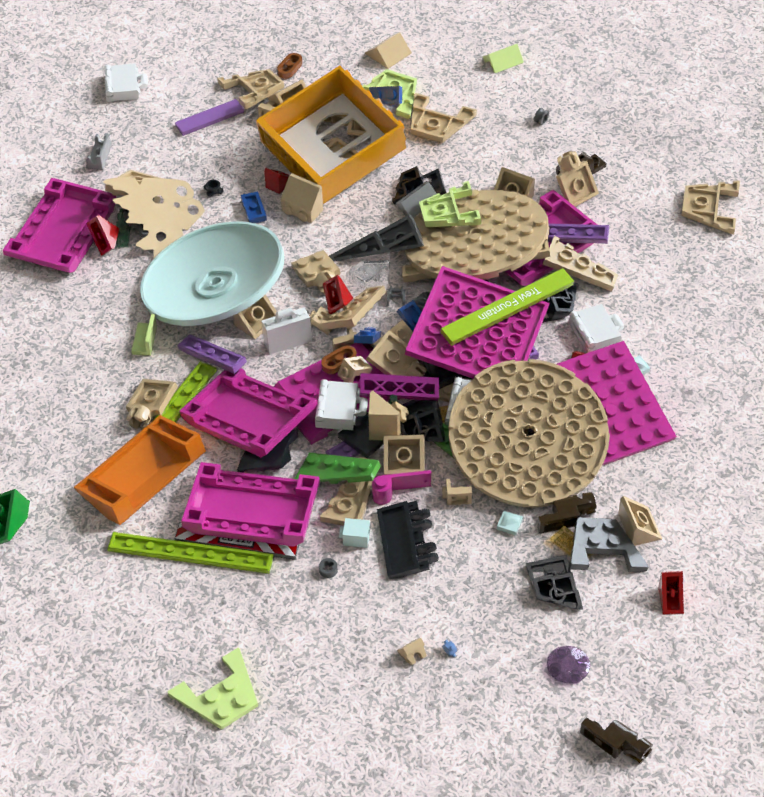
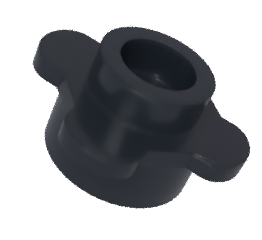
M209 180L204 185L207 196L212 197L215 194H222L224 192L218 180Z

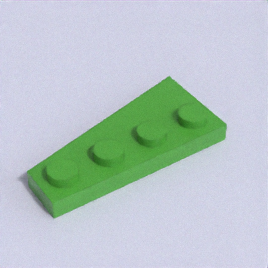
M309 452L294 479H298L299 474L318 476L320 482H330V484H338L342 480H347L348 483L373 481L381 465L379 460Z

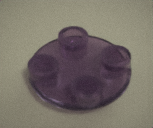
M561 646L554 649L548 656V673L562 683L578 684L588 675L590 660L586 653L577 647Z

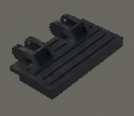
M404 501L377 509L388 578L397 579L430 570L429 564L439 560L437 553H430L435 552L437 549L436 544L433 542L425 543L423 531L433 526L432 521L427 519L431 516L430 510L425 508L419 510L417 501L409 503Z

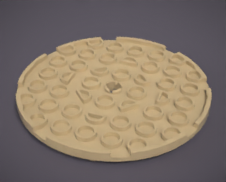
M472 190L471 196L455 199L459 214L478 210L481 217V225L425 227L423 216L420 212L414 220L421 233L424 246L404 251L406 258L409 259L412 266L429 277L436 279L441 267L444 266L486 280L498 277L500 272L508 269L511 271L518 269L532 260L542 250V245L549 236L548 217L544 209L536 201L517 192Z
M510 360L484 369L462 388L452 407L449 421V442L456 464L464 476L481 492L495 500L513 506L545 507L553 505L555 500L577 495L597 476L605 461L609 447L608 418L600 399L587 383H583L570 370L542 360ZM530 428L534 431V434L527 437L523 431Z

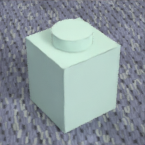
M345 518L344 526H340L339 538H343V546L368 548L370 520Z

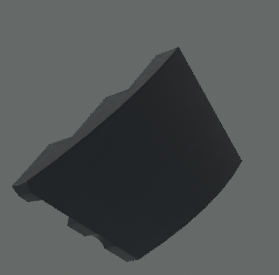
M418 166L402 172L399 183L396 186L397 193L395 198H392L393 204L397 205L396 203L425 183L424 178H432L431 182H426L430 183L436 194H446L447 191L439 168L425 175L421 174Z
M574 283L572 286L542 300L549 303L546 312L549 318H544L543 323L560 320L569 316L574 310L576 292L579 287L578 283Z
M413 399L402 404L409 413L406 416V422L400 421L402 435H424L425 441L445 442L443 420L438 401Z
M292 430L263 457L245 450L239 462L237 472L244 473L247 469L256 468L257 472L283 468L291 461L289 445L299 437L298 431Z
M567 555L526 563L527 572L537 600L583 610L573 572L569 569ZM533 572H544V576L534 578Z

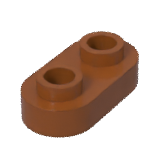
M298 53L288 54L277 67L278 76L283 79L291 78L302 66V56Z
M342 346L324 356L321 360L322 370L327 374L337 373L343 359L357 357L356 349L352 346Z

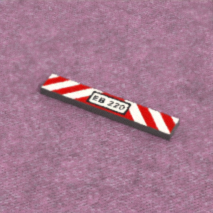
M179 522L174 538L176 541L274 554V557L296 560L300 545L286 546L193 534L183 528L181 522Z

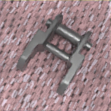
M390 286V289L387 291V306H389V300L392 297H401L403 299L402 306L405 305V289H403V286L401 289ZM392 292H401V295L392 294Z

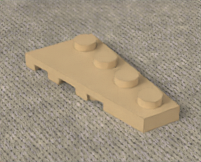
M554 235L549 248L550 257L545 258L544 265L556 270L563 268L571 276L612 292L618 274L599 262H592L586 254L583 253L581 255L573 250V246L569 244L564 245L559 242L560 238Z
M384 285L365 289L354 298V301L343 307V311L333 313L330 316V321L324 320L321 322L322 330L342 327L350 329L355 327L357 322L364 318L365 314L386 293Z
M346 480L344 484L342 483L336 496L329 502L326 511H323L320 521L344 526L345 518L363 520L372 491V481L348 483Z

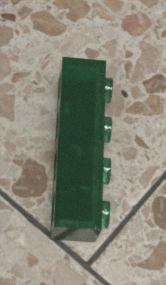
M120 208L119 213H117L118 221L116 222V227L119 228L116 244L117 247H129L131 226L125 222L123 208Z

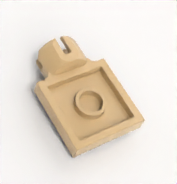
M569 151L562 154L563 157L560 155L557 158L560 173L556 178L563 197L576 207L596 196L599 192L588 162H581L576 151Z
M324 250L291 262V267L307 287L316 286L323 294H325L323 283L336 275H341L340 268Z
M390 330L387 331L366 358L369 363L385 375L423 377L427 371V368L418 362L416 358L404 355L408 344Z
M142 379L126 405V409L129 412L126 420H129V425L138 429L141 423L144 422L141 430H143L150 424L154 416L162 415L178 388L177 384L173 381Z

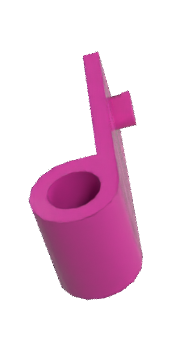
M431 470L375 477L372 481L373 501L376 504L385 505L391 501L392 491L431 487Z

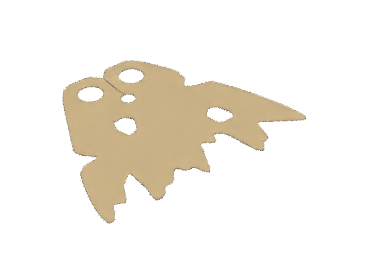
M117 177L103 181L105 184L113 185L114 190L128 193V195L113 199V201L123 209L129 210V218L126 220V223L143 224V230H148V235L137 242L136 246L141 247L143 250L153 249V259L167 246L183 236L182 229L188 230L205 212L201 202L193 198L194 191L190 184L183 180L145 177L142 179L141 184H138L136 179L132 177ZM178 186L186 188L187 194L185 196L178 195L176 191ZM155 196H162L164 201L160 204L153 202L152 199ZM175 202L180 204L178 208L174 206ZM189 205H195L198 208L196 215L188 212ZM159 232L166 234V238L161 242L156 238V234Z

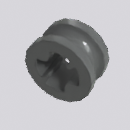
M539 108L535 113L534 121L543 125L549 118V111Z
M326 558L319 563V573L322 577L332 578L337 574V562L334 559ZM327 565H329V567L332 566V570H331V571H328V569H327V570L325 571V566H327Z

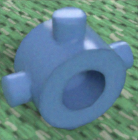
M445 640L443 650L448 656L455 657L457 652L455 644L452 641L448 642V640Z

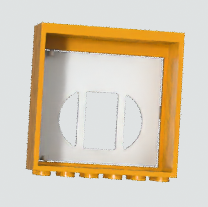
M340 65L256 120L261 143L292 174L322 186L323 204L406 149L405 127L400 120L397 121L390 110H386L378 99L373 98L369 90H365L357 79L355 80L350 72L344 70ZM348 115L319 135L316 134L319 125L328 117ZM351 120H355L366 132L337 152L333 153L321 141ZM371 138L370 145L352 157L340 158L366 139Z

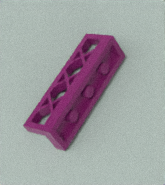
M360 373L358 383L360 396L370 397V392L374 391L382 398L439 400V378Z

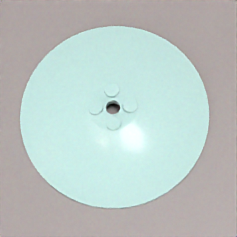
M242 221L223 222L200 228L177 239L153 259L141 281V298L150 314H155L158 320L172 325L196 326L226 319L253 305L272 288L279 278L284 265L282 245L278 237L271 230L256 223Z

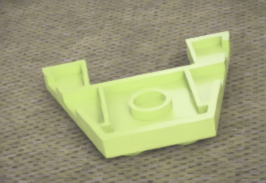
M386 69L374 77L371 83L362 86L365 90H369V87L401 86L402 104L397 107L396 115L407 119L411 118L417 86L416 78Z
M469 181L462 183L463 186L456 189L455 186L450 188L446 194L440 195L438 193L419 202L425 227L482 224L478 210L459 214L455 199L472 195Z
M239 648L222 657L223 662L233 673L231 676L197 697L183 681L167 691L169 697L182 703L183 706L193 710L221 730L258 707V702Z

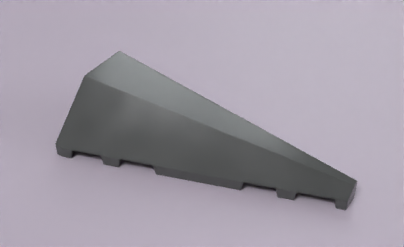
M407 215L387 227L374 231L329 255V257L333 261L419 248L423 247L424 243L413 216Z

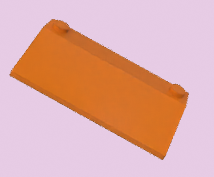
M159 415L74 486V489L107 519L121 525L204 454L206 450L199 433Z

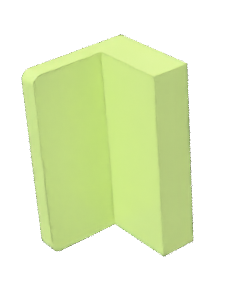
M518 44L482 56L485 62L490 61L494 73L524 62Z
M151 314L149 323H138L131 350L133 355L151 356L157 330L155 314Z

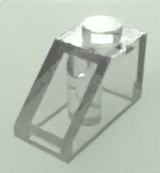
M388 260L360 261L348 271L349 283L362 292L368 287L375 286L390 274V262Z

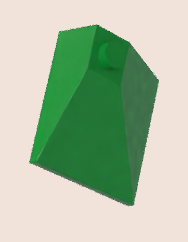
M16 489L0 494V544L9 542L28 518L30 501Z

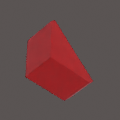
M265 168V188L281 194L285 189L289 175L282 171Z
M100 215L86 223L101 256L115 248L119 233L118 227Z
M336 275L323 283L329 314L335 313L354 299L340 276Z
M683 571L661 572L658 590L663 615L684 614Z

